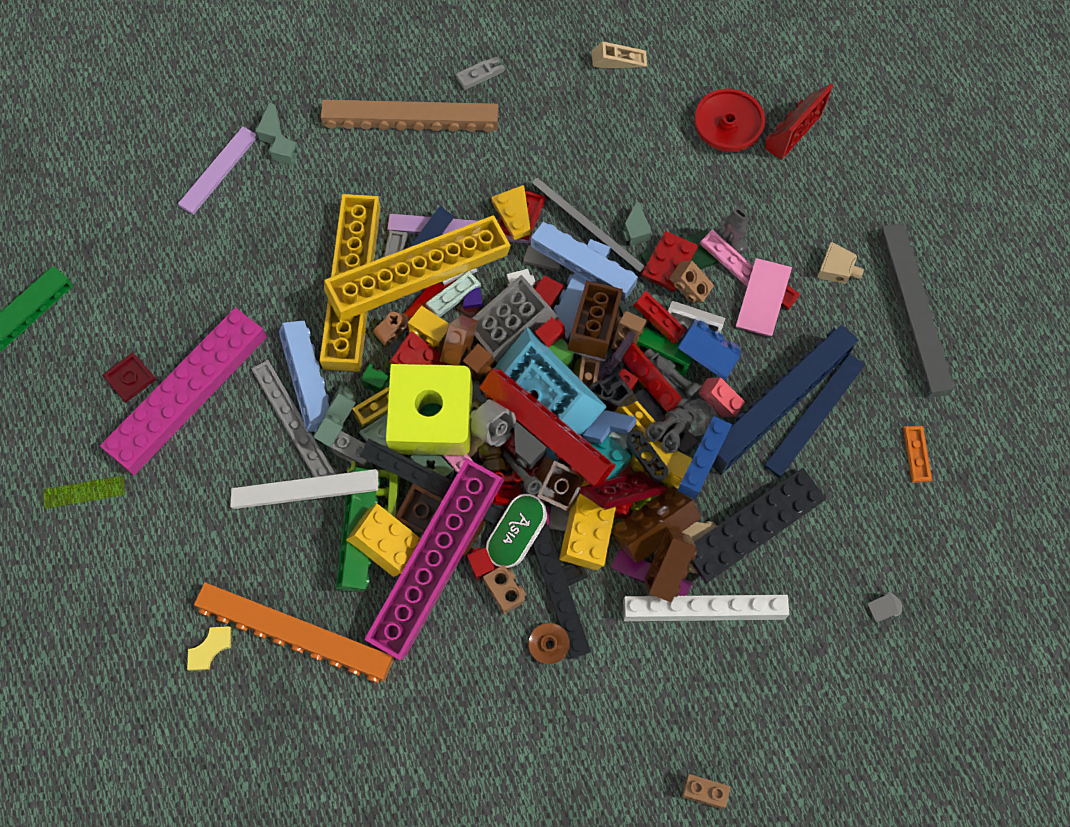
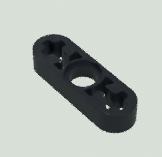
M631 431L626 439L627 447L653 481H664L668 474L667 466L643 433ZM632 437L635 439L639 438V445L641 447L639 452L637 451L639 446L636 442L632 443ZM643 452H650L653 458L650 461H645L642 459L641 454ZM655 461H657L655 463V467L657 468V470H663L662 476H660L659 474H654L655 468L652 464Z

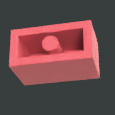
M707 378L698 391V394L722 417H736L745 403L722 378Z

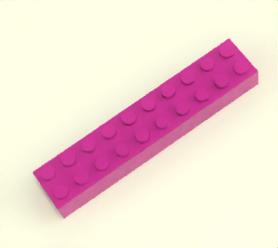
M235 307L121 423L100 447L134 476L267 338L263 328Z
M467 458L465 459L364 640L398 660L406 658L503 484L504 479Z

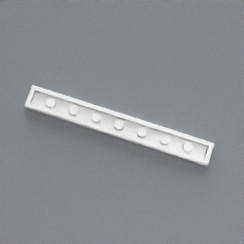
M374 469L232 488L230 507L238 509L378 491V471Z

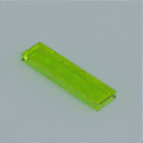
M124 476L43 489L44 508L50 509L124 496Z

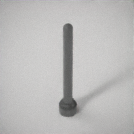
M503 447V459L524 481V488L531 495L539 493L542 489V483L538 478L529 476Z

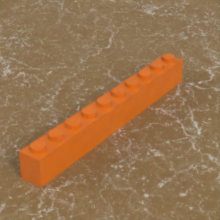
M204 583L194 603V606L199 609L198 613L209 617L210 614L218 616L216 620L228 624L229 621L236 624V628L245 632L247 629L255 631L254 635L260 638L271 637L273 638L272 642L280 646H284L285 643L292 646L291 649L301 654L303 651L311 653L310 657L321 661L322 658L330 661L329 664L340 669L342 665L349 668V673L359 676L360 673L368 676L367 680L377 684L379 680L385 682L394 661L392 655L208 583Z

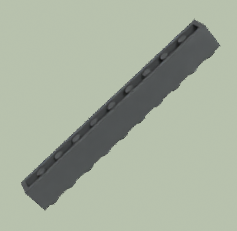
M904 223L882 226L878 235L926 397L947 396L954 390V380L949 374V363L945 361L944 347L940 344L938 338L939 331L935 327L934 315L928 305L929 298L924 292V282L918 272L919 265L913 256L914 249L909 242V232L905 229Z

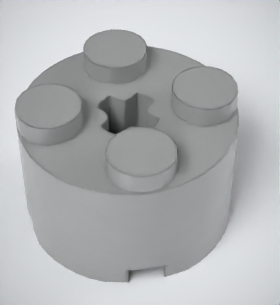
M491 399L487 400L470 415L472 433L487 444L496 447L503 445L512 434L509 432L516 424L515 414Z

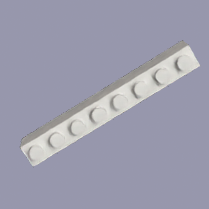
M788 595L674 597L672 603L655 596H625L623 612L624 621L785 620L789 616Z

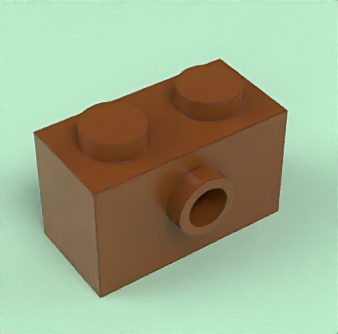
M479 344L463 360L466 367L470 370L471 378L479 379L482 382L491 369L497 365L493 356Z

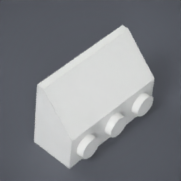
M675 301L671 302L668 310L686 330L696 319L704 321L712 331L721 333L725 321L723 317Z

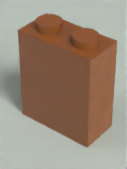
M460 315L449 324L440 358L441 362L454 366H459L470 353L478 320Z

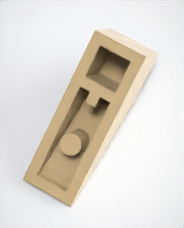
M603 41L592 50L594 67H647L645 50Z

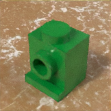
M369 364L361 378L364 387L378 393L390 385L388 374L380 369L375 370L372 364Z

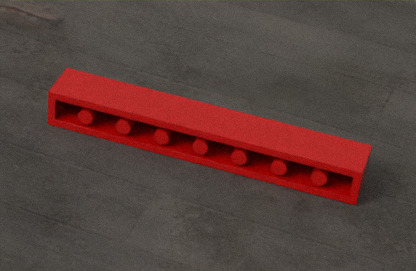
M491 369L479 387L484 392V396L513 412L516 416V423L518 422L525 426L526 430L533 436L538 437L546 448H551L557 458L562 461L565 460L570 465L571 470L584 476V480L589 485H602L616 465L501 369Z

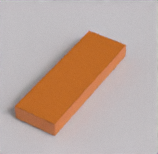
M923 426L904 427L903 432L912 483L931 482L932 476Z

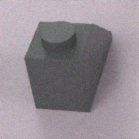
M517 422L514 425L516 461L523 468L527 467L532 470L547 454V448Z

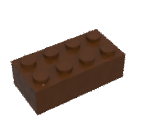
M586 280L570 335L569 351L602 359L606 358L623 289Z
M412 484L395 518L408 527L424 534L443 499ZM481 521L463 554L467 557L470 554L469 552L475 545L486 521Z
M672 486L666 489L665 494L650 500L645 506L617 523L611 529V534L617 546L633 561L639 563L658 549L667 527L683 532L700 520L701 516L694 501L685 494L678 492V489Z

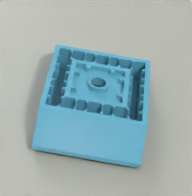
M529 328L523 331L493 368L501 369L530 394L536 390L538 392L537 400L580 436L585 433L607 407ZM547 448L545 456L560 462V459L555 456V452L551 448Z

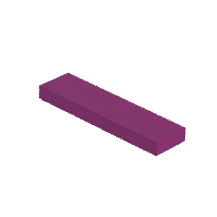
M619 549L611 568L644 583L651 563L645 560L636 563ZM682 578L678 596H687L693 582Z

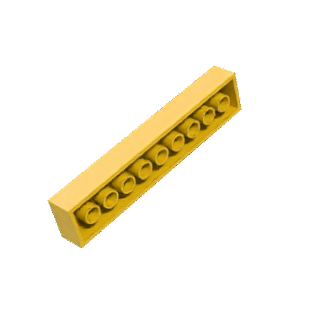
M342 194L331 277L374 261L381 209L379 196ZM328 299L320 363L323 370L361 372L368 311L340 322Z
M493 215L324 280V291L341 322L508 255L511 245Z

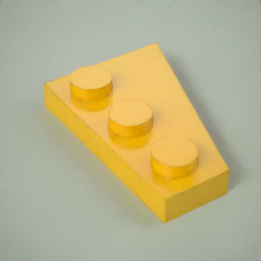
M524 185L491 197L494 207L513 240L531 234Z

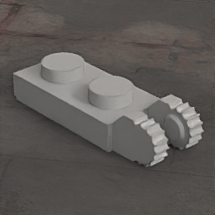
M495 57L487 61L484 60L455 75L462 89L467 90L504 72L505 67L503 65L496 66L500 63V60Z

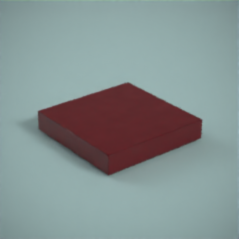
M134 352L102 375L125 403L157 380Z

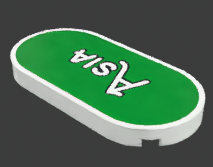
M522 494L512 500L487 541L486 550L494 565L498 567L505 565L506 568H511L518 565L524 559L547 520L546 506L540 498L531 494Z

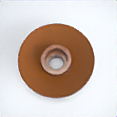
M544 623L536 627L531 633L529 650L537 661L543 664H555L560 662L568 653L570 646L569 637L561 626L555 623ZM548 641H553L554 645L552 648H547L546 643Z

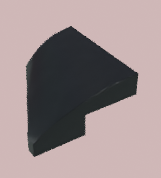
M617 371L604 381L600 382L597 380L588 387L600 400L618 407H625L639 400Z

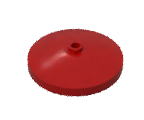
M726 88L715 90L702 98L696 108L694 124L700 138L709 146L725 152H737L751 147L759 140L765 126V115L761 105L754 97L741 90Z

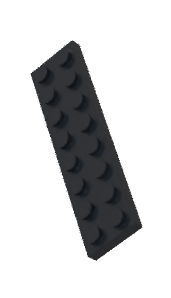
M801 468L695 541L697 553L694 560H690V563L704 583L707 584L821 504L826 498L806 470Z

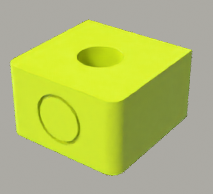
M391 364L386 442L389 449L399 454L464 456L469 453L473 386L468 367ZM429 403H436L442 406L440 412L434 416L426 417L419 414L421 408Z

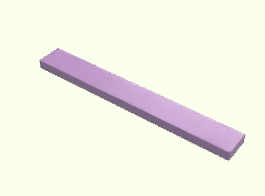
M390 214L388 232L393 230L407 232L408 234H419L431 217ZM453 219L443 234L477 221ZM505 235L508 242L531 243V237L529 241L520 238L513 240L512 236Z

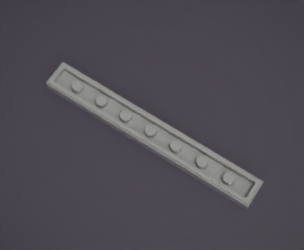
M538 178L534 179L532 183L634 268L643 273L645 266L544 182Z
M269 360L251 368L313 476L336 475L312 433H307L302 416Z

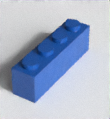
M713 416L680 483L678 492L696 500L732 424Z

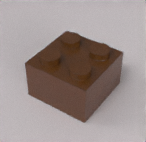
M544 456L535 475L542 483V489L534 496L570 512L585 477L580 473L574 472L569 467Z

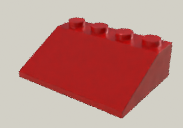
M829 84L809 94L804 100L801 99L796 105V109L788 113L784 122L781 121L777 125L776 131L767 136L765 139V149L782 160L822 116L834 85Z

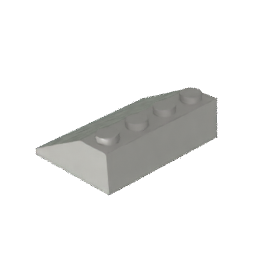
M520 275L472 319L478 320L475 331L476 338L498 363L526 328H529L536 335L535 330H538V327L541 328L544 322L547 323L550 317H553L555 320L559 319V317L529 282Z

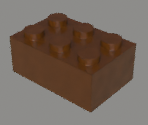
M670 527L666 528L644 579L645 586L650 595L671 603L674 597L678 596L682 578L685 579L689 571V562L694 560L697 553L696 545L690 535Z

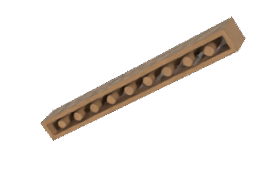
M322 100L321 120L323 127L334 129L335 127H344L346 129L361 127L366 130L370 128H379L381 130H387L388 128L405 130L406 128H411L417 131L423 129H432L433 131L449 129L453 132L458 130H467L469 132L484 130L485 132H492L498 130V104Z

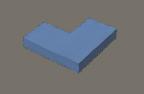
M604 410L586 430L583 437L586 441L602 444L610 431L628 435L637 422L636 417Z

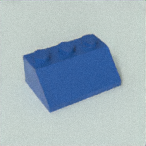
M694 319L683 334L678 346L681 351L723 380L727 379L741 355L740 347L737 344L728 342L720 332L712 331L704 321Z

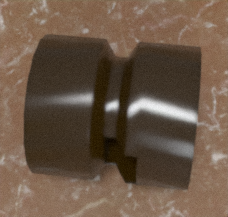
M484 444L477 448L479 459L483 461L480 466L493 473L501 472L503 474L507 472L506 461L502 458L504 456L503 445L496 447Z

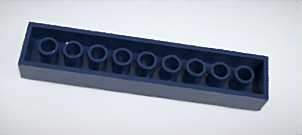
M843 325L837 329L833 328L826 335L827 338L824 341L821 339L814 346V350L811 353L808 351L801 358L802 361L799 365L795 363L788 370L789 373L786 377L782 375L776 381V386L773 389L768 388L763 393V398L760 401L755 400L749 406L750 410L746 414L742 412L735 421L737 422L731 426L712 467L721 475L728 470L847 358L859 339Z

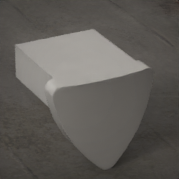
M887 592L885 593L886 596L867 603L876 622L901 614L902 603L893 593Z

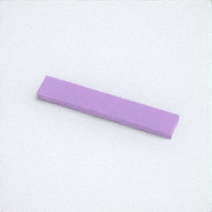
M242 126L178 203L179 207L194 215L258 138L257 134Z

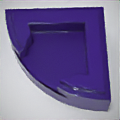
M480 287L471 290L466 295L464 309L482 307Z

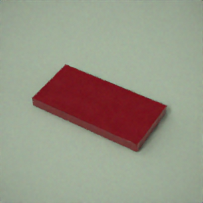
M642 471L607 479L602 485L592 486L588 484L581 486L579 493L604 510L665 494L667 487L660 482L653 481Z

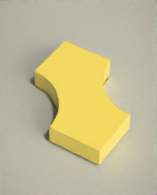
M211 627L207 638L202 644L188 649L187 670H210V664L215 655L224 649L231 648V627Z

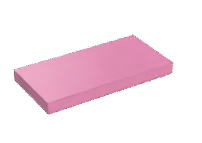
M758 258L755 259L736 328L772 338L792 267Z

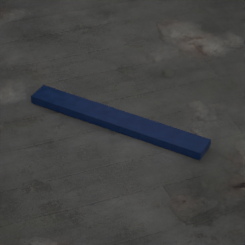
M851 354L848 355L766 463L765 468L781 478L865 366L863 362Z

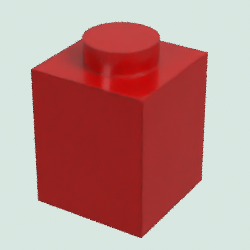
M480 547L475 548L467 555L468 562L477 581L495 570L486 547L483 549Z

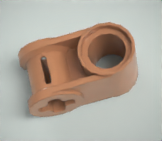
M391 312L374 329L373 333L385 347H388V344L393 340L396 341L408 327L409 317L406 314Z

